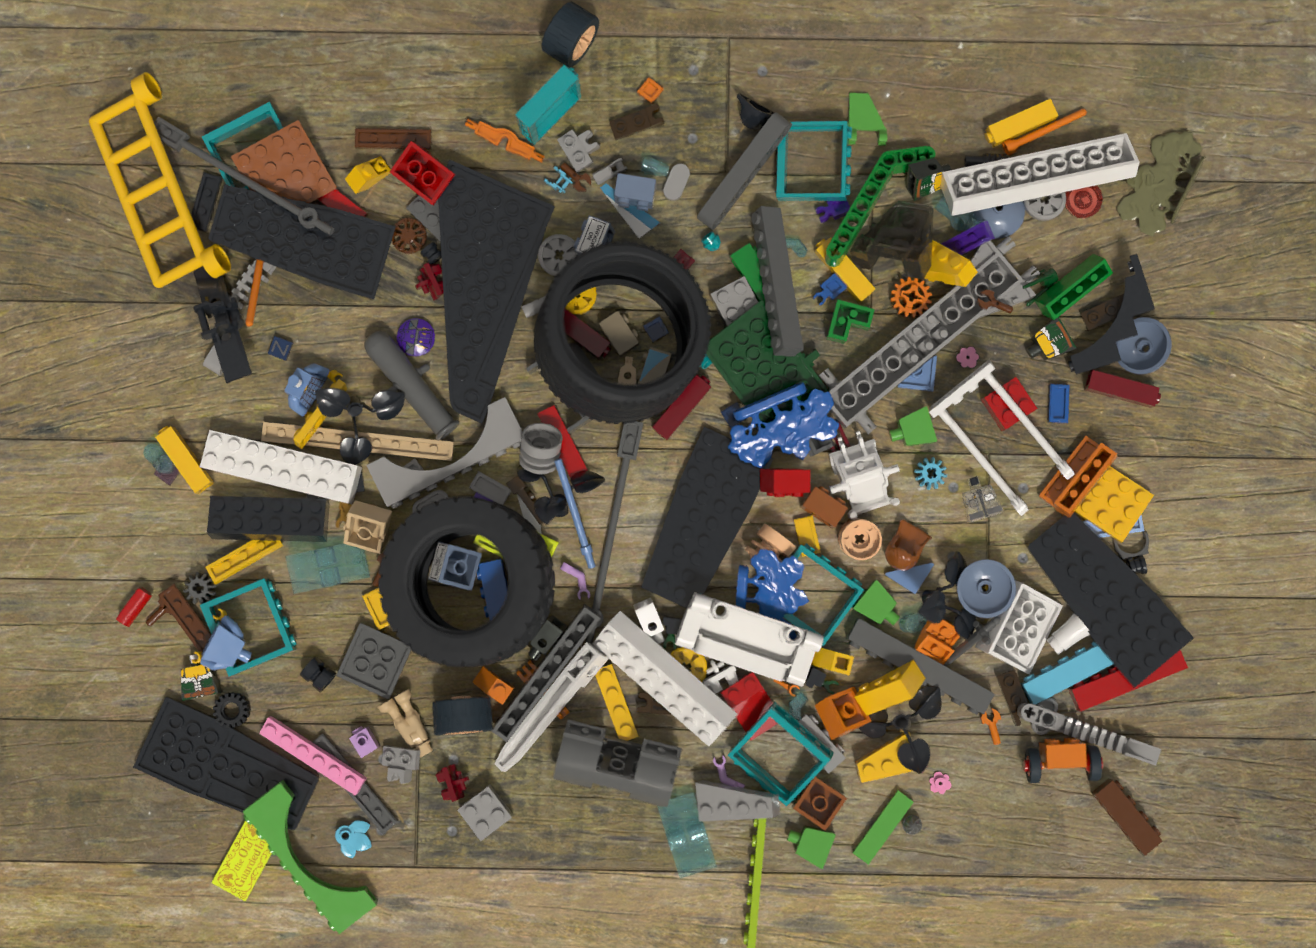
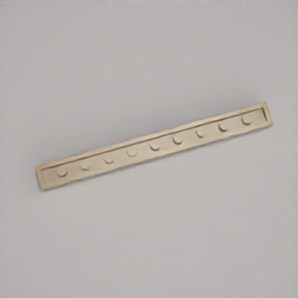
M263 422L261 441L295 445L293 441L294 434L303 426ZM318 428L305 446L340 449L342 440L345 437H354V431ZM358 432V438L365 437L371 442V453L445 461L453 460L454 442Z

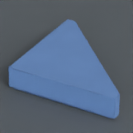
M933 356L898 384L897 388L933 392L937 356Z
M928 563L914 566L906 571L887 572L885 576L913 594H916L934 564Z

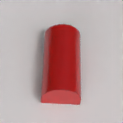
M143 587L138 588L116 617V620L130 627L153 595Z

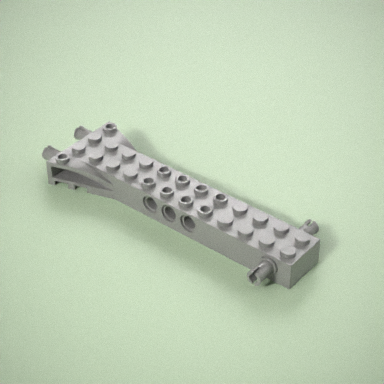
M1009 236L996 247L991 241L979 246L970 260L978 273L966 287L955 285L954 289L844 380L838 381L829 368L819 375L830 388L829 392L834 402L830 412L844 429L853 421H857L867 434L872 432L877 426L866 414L870 407L975 320L1000 311V309L993 306L988 307L987 310L981 309L977 299L984 302L989 300L987 296L981 295L980 292L992 290L995 292L994 297L996 300L1010 306L1036 296L1030 287L1023 289L1022 286L1040 276L1038 270L1031 275L1037 268L1031 266L1020 276L1003 256L1016 246L1014 241L1006 245L1012 240Z

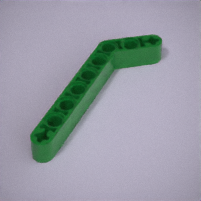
M922 146L884 152L880 156L826 249L825 261L829 266L836 267L841 264L892 175L908 172L909 164L935 158V150L932 147ZM903 159H910L911 162H905ZM885 161H890V162H892L893 164L888 165V164H886V163H884V162H885ZM881 176L884 179L878 180L875 177ZM871 191L874 195H868L866 192ZM864 207L866 210L861 211L857 208ZM849 222H854V223H856L857 225H856V226H850L848 223H849ZM844 237L848 241L842 242L839 240V238Z

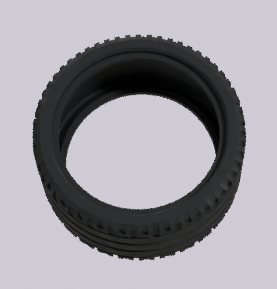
M620 241L614 243L607 242L606 245L602 243L577 254L575 259L572 258L565 264L553 279L535 323L534 353H536L535 359L538 369H541L540 374L544 382L548 383L550 391L554 393L555 397H559L560 402L567 405L566 407L574 409L575 413H579L583 417L587 416L590 420H597V422L606 421L607 424H619L620 422L627 424L635 423L637 420L643 421L651 418L653 415H657L675 402L699 371L710 343L711 331L709 329L711 328V316L708 314L709 306H707L706 298L703 297L704 292L700 289L699 283L695 282V277L689 273L688 269L683 267L682 263L677 262L676 258H671L670 254H665L661 249L656 250L651 245L650 247L646 246L644 243L641 245L637 244V242L630 243L629 241H624V243H620ZM602 285L626 286L646 294L664 310L673 326L677 349L673 369L654 381L636 385L618 384L598 377L576 358L568 344L563 324L564 308L580 293Z

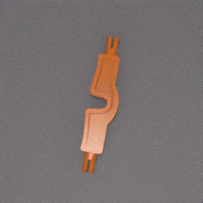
M467 119L465 126L475 130L476 135L486 139L493 145L498 146L503 138H507L506 151L527 160L533 158L541 163L543 162L545 155L536 152L535 147L519 140L512 131L504 128L496 129L482 121L476 123Z

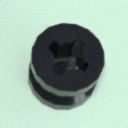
M435 242L430 243L420 252L422 257H426L429 265H433L441 259V250H438Z
M1143 555L1135 559H1126V565L1135 574H1147V564Z

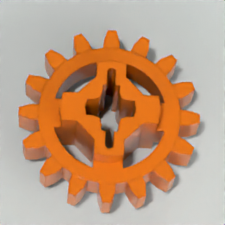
M908 276L906 282L900 279V285L895 284L894 288L896 290H892L890 293L894 295L890 302H895L892 308L899 309L898 315L903 312L904 318L911 314L913 319L916 313L921 316L923 314L922 310H928L926 304L929 305L932 302L928 299L932 296V293H927L930 287L923 286L924 280L919 283L918 277L911 281L910 276ZM910 285L908 290L901 291L903 287ZM918 288L921 290L923 295H920V293L917 290ZM910 293L913 294V298H915L912 302L909 301V297H907ZM899 299L903 301L904 307L900 304ZM921 304L919 308L912 310L913 305Z

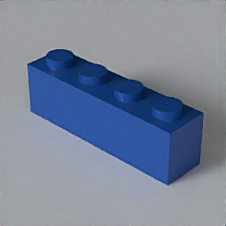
M502 559L481 563L477 570V578L482 580L483 587H480L482 599L485 598L487 606H484L486 618L489 617L490 620L501 609L508 592Z

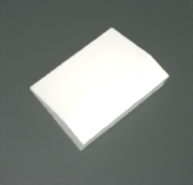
M1015 581V598L1011 606L1004 613L996 616L1000 618V623L989 631L990 644L986 645L981 639L975 647L1030 675L1063 605L1029 586Z

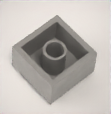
M745 276L710 294V298L725 327L758 302Z
M491 784L458 809V812L480 841L513 817V813Z

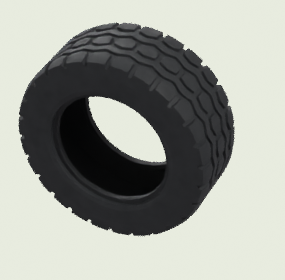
M470 496L448 497L440 499L438 502H431L421 507L420 511L416 510L405 519L404 524H400L392 535L393 539L389 540L383 553L385 557L382 558L379 569L381 578L378 579L379 594L382 596L380 598L384 614H387L386 619L393 632H397L396 636L404 645L410 647L411 651L422 658H427L436 664L451 667H475L494 664L506 660L524 649L529 644V641L533 640L538 634L542 624H545L555 590H553V586H555V572L552 570L553 561L540 533L537 532L532 523L517 511L482 498ZM479 535L490 541L502 554L508 569L509 587L504 604L490 621L472 630H461L444 621L432 606L427 588L428 573L438 542L448 544L459 537Z

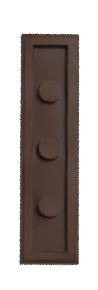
M355 128L356 149H406L410 141H413L424 149L431 150L432 131L428 129Z
M174 583L158 594V596L197 650L203 652L212 634Z

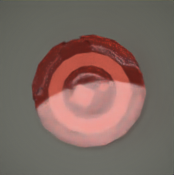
M1097 185L1065 193L1066 210L1076 218L1086 219L1092 217L1100 210L1103 202L1102 192Z

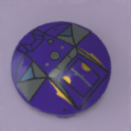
M414 318L407 320L400 326L397 333V342L404 353L410 356H422L429 353L433 347L435 333L428 322Z

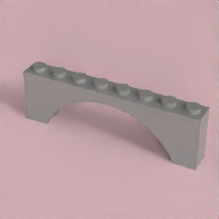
M504 397L488 405L487 421L481 437L464 457L453 464L435 470L419 471L403 468L382 457L366 466L386 506L395 509L403 505L402 501L408 498L410 501L421 496L420 492L424 490L429 492L438 487L437 484L442 481L448 483L454 480V475L460 472L464 475L472 471V466L479 464V466L490 462L489 458L495 455L498 458L506 454V450L511 447L514 449L521 447L523 432Z

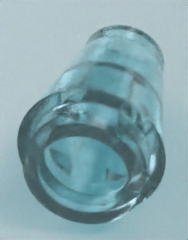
M649 156L643 158L640 171L644 172V175L666 177L669 166Z

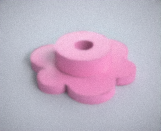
M968 347L967 349L962 348L956 359L961 363L962 367L968 366L973 368L976 366V360L979 359V356L975 354V348Z
M935 772L934 777L929 779L931 791L944 794L945 790H949L951 788V782L948 781L949 776L947 774L943 775L941 772Z

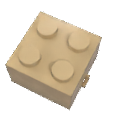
M355 500L348 511L347 522H345L343 527L345 531L343 544L380 554L387 543L392 511Z

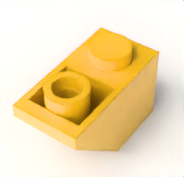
M380 156L355 166L345 180L354 193L357 194L371 188L389 175L391 169Z
M821 648L819 652H815L811 665L850 675L854 656Z

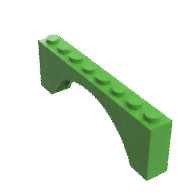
M281 780L246 807L243 811L245 814L243 817L249 825L253 824L256 828L257 836L268 843L269 851L279 857L281 866L286 871H290L293 875L291 877L294 883L298 886L301 885L305 890L303 893L309 901L313 900L316 904L317 912L328 919L329 927L340 934L377 905L378 900L367 886L350 888L332 885L317 878L302 865L292 849L287 828L288 812L295 794L284 780Z

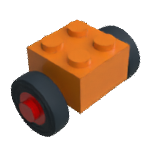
M1075 737L1064 738V741L1056 740V738H1045L1044 742H1039V751L1037 748L1026 749L1023 769L1026 772L1029 783L1040 782L1041 771L1044 767L1047 769L1085 767L1088 780L1098 781L1102 775L1103 759L1098 746H1086L1085 743L1080 742Z

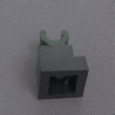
M663 617V625L667 626V639L663 643L664 648H666V643L669 641L673 642V644L675 643V634L677 635L683 618Z
M810 667L804 685L813 688L814 685L824 687L827 692L834 694L835 692L830 690L829 686L833 683L839 685V683L835 680H825L827 674Z

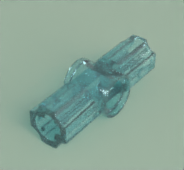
M944 196L935 206L938 212L950 220L951 226L957 231H966L981 223L975 218L974 212L951 216Z

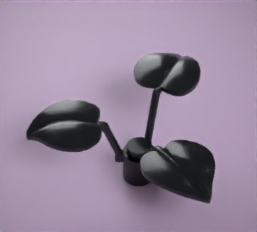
M321 388L315 390L318 408L324 416H339L344 409L352 417L355 436L345 437L340 444V453L343 460L352 465L367 459L372 451L371 442L367 438H358L356 416H359L363 408L370 412H376L380 420H390L400 413L405 401L404 392L383 390L373 396L371 400L373 408H371L365 402H360L357 396H349L342 389Z
M521 465L517 467V475L522 481L535 482L541 477L546 485L550 497H541L534 503L535 513L545 525L555 517H564L569 513L566 497L563 494L553 495L544 474L531 473ZM580 471L571 477L572 485L570 487L571 490L574 489L577 493H586L604 483L605 478L592 471Z
M956 551L945 567V578L950 584L944 587H937L936 590H925L922 593L923 604L917 613L933 624H938L943 620L946 609L957 613L958 616L954 619L955 631L960 637L968 639L975 630L973 624L976 621V616L968 612L964 607L960 612L955 608L947 606L945 595L942 592L954 587V584L957 586L960 574L967 567L966 560L962 554Z
M937 686L919 689L915 696L909 700V707L916 711L915 713L908 714L907 716L898 714L894 720L887 723L888 714L883 709L870 714L871 722L859 728L861 732L871 738L883 737L886 733V726L894 725L898 731L904 732L909 743H904L900 746L898 759L905 768L918 774L923 773L927 768L931 754L929 745L923 739L918 738L912 742L908 733L911 727L909 719L919 714L921 718L929 720L935 718L940 713L942 700L940 688Z

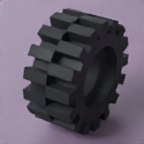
M231 692L224 694L215 701L216 705L213 706V710H215L213 716H216V722L221 721L220 725L224 726L226 724V728L240 726L250 716L249 711H251V707L248 705L250 703L240 693ZM228 703H235L239 708V713L234 718L228 717L225 713V707Z

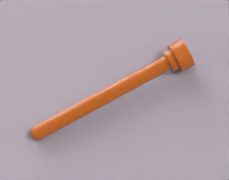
M1080 109L1017 140L1008 139L1002 142L1003 150L1010 156L1016 153V150L1019 149L1018 147L1085 116L1087 111L1086 109Z
M256 259L245 322L248 327H251L254 323L264 264L263 261Z

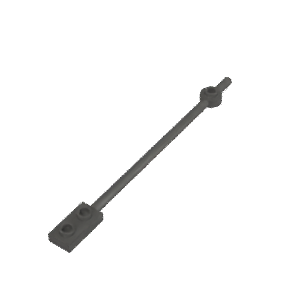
M160 117L154 122L162 143L177 152L185 148L297 215L303 227L310 229L316 226L329 235L333 234L334 228L319 220V215L315 209L308 207L302 210L191 144L188 142L190 137L187 133Z
M636 421L635 423H627L623 426L617 457L623 458L592 606V609L600 614V620L586 637L585 644L586 642L593 644L595 630L604 620L603 614L599 610L630 460L636 461L644 424L642 422Z

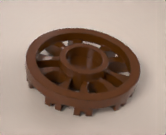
M405 218L395 223L394 226L396 228L392 244L398 251L405 254H413L423 248L427 239V233L421 222L413 218ZM404 223L405 228L401 229L399 226ZM417 223L419 227L413 230L414 224ZM396 230L402 231L401 234L396 233ZM395 236H400V240L396 242ZM417 237L423 238L421 244L416 242ZM412 243H415V245L417 246L416 249H414ZM407 244L410 245V251L405 250Z

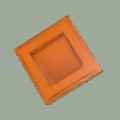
M648 77L637 93L653 104L664 88Z

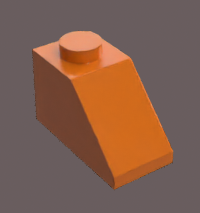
M484 666L473 680L477 687L502 705L515 689L514 686Z

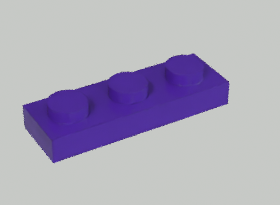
M983 221L941 243V245L959 255H963L995 237L988 221Z

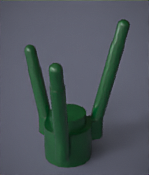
M1053 268L1040 270L1038 279L1022 286L1023 289L1038 283L1046 286L1026 303L1027 307L1051 288L1054 283L1058 282V275Z

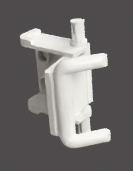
M860 431L856 432L859 444L845 448L842 437H839L837 439L840 450L829 454L833 472L835 475H838L840 480L839 484L829 486L831 494L839 491L845 492L852 508L848 512V518L855 520L859 514L889 504L896 506L900 503L898 498L888 497L886 488L889 486L887 477L890 474L900 472L898 464L887 468L883 467L876 449L875 440L863 442Z

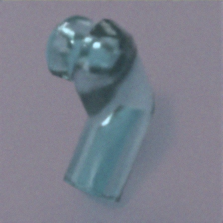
M786 238L787 248H792L798 257L802 258L807 254V248L800 239Z

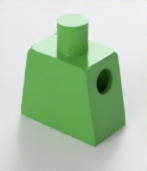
M927 406L897 421L899 428L889 431L891 441L894 442L902 439L904 446L937 442Z
M877 580L870 584L852 606L853 610L878 624L886 619L890 624L894 625L900 618L892 610L897 604L896 601Z
M804 826L801 833L790 830L787 841L796 844L794 852L797 855L823 869L836 834L832 831Z

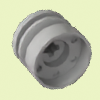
M534 423L528 425L522 433L519 455L520 465L525 470L535 474L553 472L556 469L554 460L560 457L563 440L561 432L550 424Z

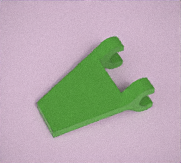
M849 93V127H852V138H849L848 144H856L857 130L878 131V146H886L887 130L869 93Z

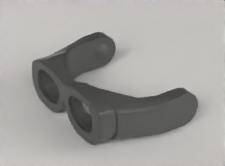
M1143 531V548L1135 554L1122 551L1118 546L1117 540L1112 538L1114 549L1121 560L1149 554L1147 531Z

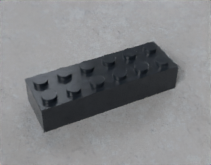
M210 496L207 534L211 539L327 542L330 505L327 499Z

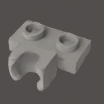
M572 129L557 139L576 172H580L594 163L589 154H592L601 147L597 142L588 143V140L593 136L591 130H587L577 136L576 132Z
M389 745L383 746L382 765L390 766L387 773L388 782L399 780L401 784L411 782L412 770H419L420 750Z

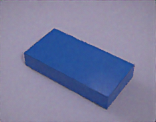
M1049 384L1048 423H1068L1070 385Z

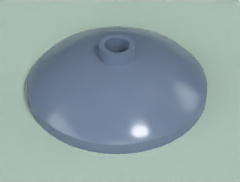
M1020 201L1001 205V211H997L996 207L969 212L968 217L973 227L983 221H988L995 237L994 239L1006 238L1015 233L1023 223L1025 217L1024 202Z
M1146 317L1134 319L1138 336L1116 342L1121 361L1118 363L1128 372L1148 374L1159 369L1167 361L1172 348L1171 336L1167 328L1155 319ZM1149 346V350L1144 352V348Z
M984 559L971 563L962 571L957 582V595L962 606L971 614L982 618L996 617L1004 613L1011 606L1016 594V584L1012 573L1003 564L994 560ZM983 584L988 585L987 591H982L981 587Z

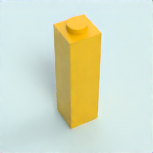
M1048 99L988 126L985 130V138L989 144H992V147H996L1008 139H1014L1054 121L1059 115L1052 100Z
M830 237L828 240L822 239L816 245L815 254L833 274L835 273L846 285L849 293L860 304L876 288L847 255L840 265L836 267L829 266L825 261V254L832 238Z
M172 426L162 428L158 432L159 435L155 438L193 492L200 494L212 486L214 481L207 471L200 467L201 463L177 429Z

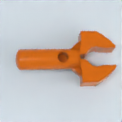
M991 708L992 719L989 720L985 712V714H981L980 720L982 724L986 723L989 726L993 744L999 745L1001 741L996 723L1001 719V716L997 710Z

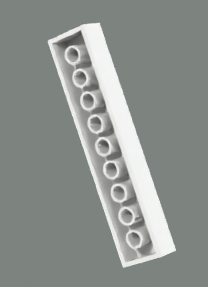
M1127 133L945 171L942 172L941 189L951 216L1136 177L1140 162Z

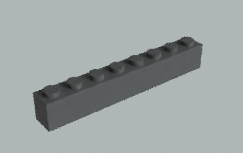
M760 206L752 213L751 221L754 227V239L760 264V275L763 283L762 290L765 296V309L768 315V328L771 334V346L774 355L794 357L804 348L781 208Z
M586 604L582 606L495 722L492 729L493 733L506 742L510 740L600 620V614Z
M859 618L856 619L846 639L850 640L849 644L857 649L860 646L867 650V655L875 659L877 656L884 659L882 663L891 668L894 665L900 667L914 659L926 678L922 683L923 686L927 687L929 684L939 687L941 696L947 694L951 696L950 701L961 706L963 703L969 706L967 710L975 715H978V713L985 714L995 695Z

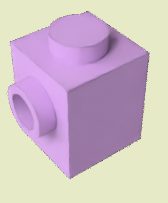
M362 726L352 732L353 736L349 738L361 758L380 747L369 727L365 729Z

